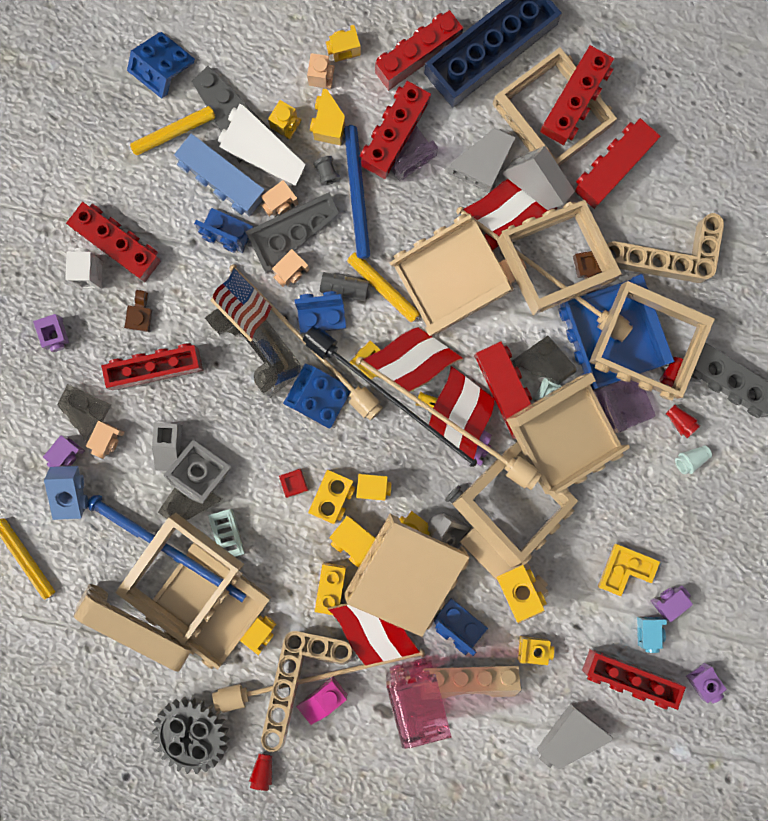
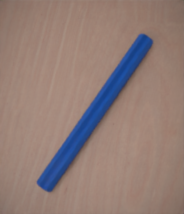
M349 125L344 127L356 254L357 258L366 259L370 257L358 130L356 126Z

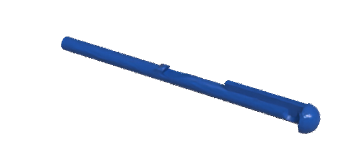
M93 495L88 499L87 506L91 512L97 511L137 538L144 539L148 543H151L155 537L154 534L101 501L102 496ZM168 543L161 550L172 557L177 563L183 564L217 587L224 580ZM232 584L226 589L231 596L240 602H243L247 597L244 592Z

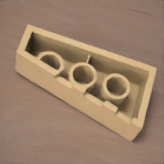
M475 528L460 541L497 582V576L522 565L520 563L511 568ZM528 563L524 565L525 570L531 568ZM537 575L535 577L536 582L532 585L536 593L542 592L545 599L549 595L546 589L548 584L542 577ZM520 587L516 592V597L520 600H526L530 596V590L526 587Z

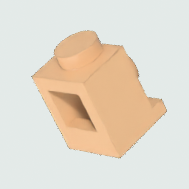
M311 53L307 73L309 86L331 89L335 66L330 65L329 56Z
M284 180L261 196L264 203L261 206L269 217L287 212L292 203L295 207L299 204L297 197Z
M291 249L272 268L275 274L273 278L284 287L290 283H296L303 275L301 272L304 270L307 273L310 269L308 264Z
M98 421L86 447L92 449L91 454L104 459L106 455H109L110 452H114L119 442L117 439L118 435L123 436L125 432L105 422Z

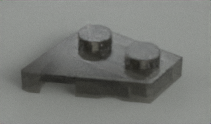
M548 335L512 360L514 366L529 370L531 374L544 377L557 385L577 372L574 364Z
M67 384L57 404L61 411L67 415L73 427L83 436V440L88 443L97 422L104 421L112 405L70 384Z
M174 488L158 513L166 519L177 513L185 520H189L221 502L223 498L212 492L202 504L191 500Z

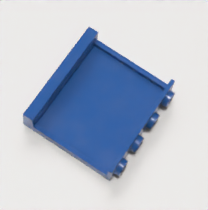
M643 274L628 280L631 283L648 289ZM625 282L580 297L601 313L604 310L609 311L613 306L621 284ZM626 297L620 315L630 322L629 325L633 328L622 342L610 337L602 358L639 374L674 362L656 310ZM576 299L560 304L561 308L558 309L562 321H566L568 330H566L567 338L570 343L574 344L576 350L574 352L575 360L578 365L582 366L583 374L592 373L596 380L590 384L592 390L621 381L616 377V373L599 371L595 369V364L589 362L602 332L597 327L599 322L596 320L599 316Z

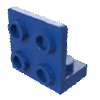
M159 32L131 50L127 71L162 99L168 95L171 79L191 66L195 58L163 32Z
M213 208L210 209L204 223L198 220L194 223L198 233L202 235V239L212 244L217 241L223 244L224 249L232 253H236V250L244 252L249 241L245 231L253 228L252 225Z
M336 291L324 292L323 296L314 297L313 294H303L299 296L300 299H294L298 310L301 334H306L312 326H315L317 329L321 328L324 331L346 329L342 294H337Z
M305 363L283 404L330 429L351 391L342 382L320 369Z
M450 598L434 618L436 632L446 640L449 637L452 638L455 647L464 655H467L469 652L472 656L477 653L474 646L488 627L460 604Z

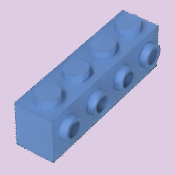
M192 133L174 154L178 161L177 166L187 174L191 171L196 175L195 180L204 187L209 185L213 188V193L222 201L225 199L232 203L231 207L240 215L245 213L250 217L263 201L261 196L266 192L261 186Z

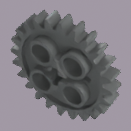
M183 697L180 702L175 699L157 715L158 718L153 723L156 727L152 734L157 735L153 743L160 744L156 752L163 751L164 755L161 759L169 758V767L174 763L177 764L178 772L182 767L185 768L186 774H189L192 769L195 774H198L201 769L207 772L210 767L214 768L221 761L228 749L226 744L230 738L225 735L229 728L222 727L226 720H219L217 718L220 711L212 712L213 704L205 707L204 699L199 704L196 703L195 697L189 702L186 697Z

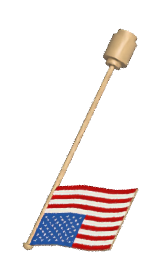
M232 264L229 268L231 274L214 291L211 302L250 342L253 340L256 329L267 319L270 310H272L306 345L303 341L304 336L237 269V265ZM315 354L351 391L349 403L363 418L371 421L383 409L380 405L381 402L366 387L361 389L358 386L354 389L326 359L323 360Z

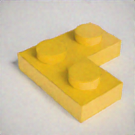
M614 543L598 587L622 596L630 575L652 584L660 561Z

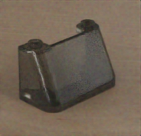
M219 309L214 310L205 317V320L219 335L228 332L237 337L242 334ZM267 320L256 329L251 342L243 335L264 362L256 369L254 382L265 396L271 398L299 375L301 365Z

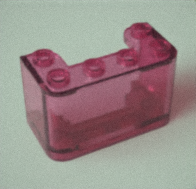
M426 658L412 661L413 665L403 667V664L394 665L386 673V688L401 747L404 749L452 737L436 674H430L429 670L423 671L424 668H433L432 661H426Z

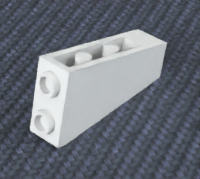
M239 104L238 108L234 107L228 118L231 121L228 129H223L219 136L218 142L221 143L219 147L296 187L306 164L245 106Z

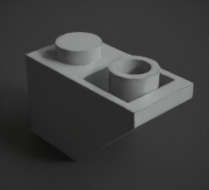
M154 422L152 450L155 470L167 471L181 455L183 425Z

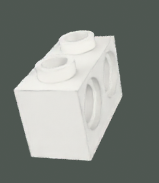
M75 248V252L67 251L65 280L77 288L102 289L103 262L95 254L89 252V249Z

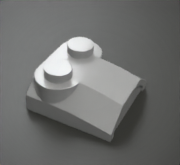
M192 440L166 471L164 477L174 488L188 498L203 504L215 488L223 482L231 466Z
M445 513L433 515L428 522L429 536L456 549L459 548L461 545L460 541L471 529L466 523Z

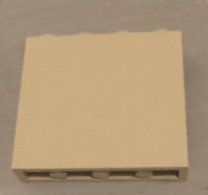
M463 214L454 219L455 224L448 228L443 226L433 232V237L428 240L423 238L413 244V249L408 252L406 250L400 251L393 256L394 260L389 262L391 266L395 267L422 316L429 336H435L514 290L478 223L471 214L468 216Z
M592 373L576 377L506 419L528 462L535 466L538 472L542 474L538 481L545 494L560 496L566 493L570 485L585 481L587 479L586 475L604 469L606 467L605 463L610 460L620 459L624 456L623 452L630 448L629 445L620 444L590 386V384L596 381Z
M390 513L344 593L346 603L422 637L425 631L431 628L437 611L443 608L447 594L456 586L457 577L460 572L466 569L469 556L464 547L461 546L460 549H456L402 524L398 516Z
M193 543L188 549L189 552L186 556L224 579L229 573L230 569L196 543ZM180 563L154 597L153 601L190 627L218 587ZM243 575L233 586L247 595L245 600L240 602L228 594L221 604L217 602L213 607L216 610L214 615L208 622L204 620L199 626L202 628V631L195 640L190 638L186 643L192 648L190 654L194 655L196 653L203 658L201 660L202 663L210 669L215 667L218 670L272 598ZM147 616L145 617L146 621H148L150 624L154 626H157V624L150 620Z

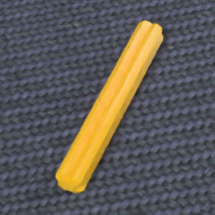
M207 106L130 144L131 150L135 155H140L215 119V113L210 106Z
M356 252L350 255L347 262L364 279L369 281L409 322H413L420 315L419 311L366 260L357 258Z
M1 518V539L44 600L50 598L55 593L54 588L7 520Z

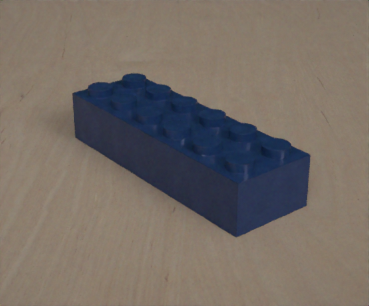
M504 0L425 63L424 74L450 106L454 108L556 27L562 12L552 0Z

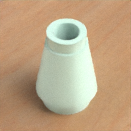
M704 445L680 453L675 459V463L682 474H692L712 457V453Z

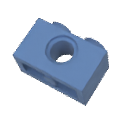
M50 467L44 478L52 519H81L84 510L88 508V496L84 495L83 492L84 476L80 475L79 467Z

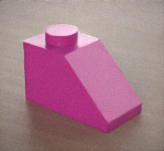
M333 676L296 707L308 723L312 725L328 716L347 700L348 694Z

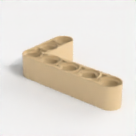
M711 213L698 222L692 255L616 241L610 242L607 245L609 249L616 253L615 261L619 269L703 283L715 275L724 221L720 215ZM706 222L713 224V231L706 227ZM702 244L709 246L710 253L703 251ZM630 254H636L639 258V262H632L630 260ZM653 258H658L661 261V267H656L653 264ZM676 262H680L681 264H683V272L677 270L675 266ZM699 266L706 269V276L699 273Z
M94 584L88 585L75 609L74 618L77 621L177 672L181 670L192 651L190 646L182 644L176 638L107 603L108 593L104 589Z
M298 631L289 632L285 636L261 736V744L265 750L277 752L284 747L304 657L339 665L347 664L353 656L351 646L347 642ZM294 637H299L302 640V644L298 649H291L289 646L290 640ZM316 642L325 644V649L321 654H315L312 651V647ZM339 647H346L348 649L346 658L338 659L335 656V652ZM287 661H295L296 669L294 672L286 673L284 671V665ZM284 684L289 685L291 688L290 695L281 698L278 693L279 688ZM276 709H283L285 712V718L282 722L277 723L273 719V713ZM272 733H276L279 736V744L274 748L270 747L267 743V738Z

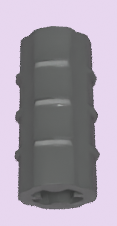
M323 272L320 293L336 291L337 294H342V298L365 301L369 281L347 277V275L341 276L335 273Z

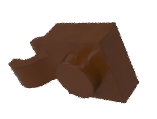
M592 251L577 253L573 256L578 278L584 277L587 279L602 273ZM595 289V290H593V291H591V292H588V293H586V294L595 292V291L598 290V289Z
M136 290L135 306L128 305L124 328L149 332L153 310L146 308L148 293Z

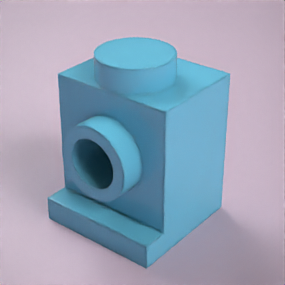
M637 617L638 646L645 649V652L659 653L660 649H663L662 642L666 640V633L662 625H667L666 619L662 617Z

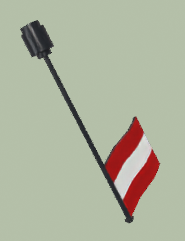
M312 326L306 332L303 341L311 351L323 360L327 357L330 359L333 356L468 461L470 467L477 465L475 454L478 445L434 414H431L429 424H427L337 353L338 347L336 346L338 341L323 329H317L315 326ZM450 366L447 382L433 409L479 440L492 415L495 399L453 366Z

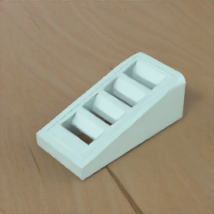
M233 509L208 515L216 543L222 548L236 544L238 549L228 551L234 557L245 554ZM228 517L229 522L218 525L217 520ZM231 526L232 531L220 534L219 529ZM234 536L235 540L222 542V538Z

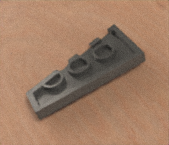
M209 66L192 80L205 106H210L215 113L214 121L221 132L223 129H228L231 123L228 120L229 115L234 107L238 108L239 104L245 106L271 131ZM236 157V159L240 163L242 159Z
M330 192L245 231L265 274L291 249L294 251L302 245L309 237L336 217L339 212Z

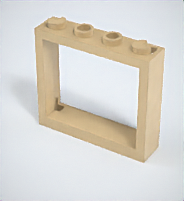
M561 47L498 93L493 100V106L530 152L545 146V144L511 103L510 99L554 66L569 81L576 66L573 64L572 57L570 55L567 56ZM599 94L596 101L591 99L587 105L601 122V125L557 158L550 152L558 166L562 165L612 127L617 120L611 111L613 108L604 103L601 99V94Z
M585 200L578 203L569 202L563 206V209L558 211L551 209L538 219L531 217L518 227L511 225L508 229L502 231L497 240L533 316L610 284L622 275ZM575 217L602 273L539 299L512 242Z
M627 281L620 286L589 362L595 364V369L599 371L616 373V377L622 381L630 382L632 380L639 383L638 387L651 392L653 389L660 392L659 396L664 399L673 401V399L683 398L715 319ZM626 297L696 327L672 388L602 358Z
M518 441L502 454L509 461L512 457L517 459L520 456L528 462ZM497 459L453 503V506L503 560L513 568L520 563L525 565L533 557L530 553L534 549H540L547 542L545 537L548 534L552 535L560 528L559 522L562 518L564 520L567 519L574 512L572 508L578 500L569 491L560 496L550 494L561 507L532 539L519 550L473 501L506 467L505 463Z
M175 513L168 517L115 593L185 645L190 638L193 640L197 638L202 631V628L199 626L204 620L208 622L216 612L213 609L217 602L221 604L229 594V591L226 590L231 583L235 585L243 574L240 570L244 563L179 514ZM176 529L230 569L190 627L186 626L135 587Z

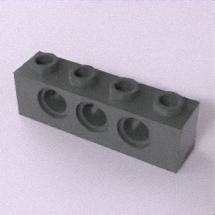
M705 342L691 377L699 381L702 379L708 383V387L717 393H724L728 396L727 399L731 403L738 406L740 404L748 409L747 412L756 418L768 417V382ZM709 364H713L716 367L715 375L709 372ZM730 376L736 380L734 388L728 383ZM750 389L754 390L756 394L754 400H751L748 396Z

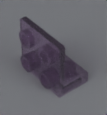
M416 126L391 169L399 182L435 158L438 146L433 140L428 143Z
M632 380L630 382L619 381L595 391L615 434L656 416L646 391L639 388V383Z

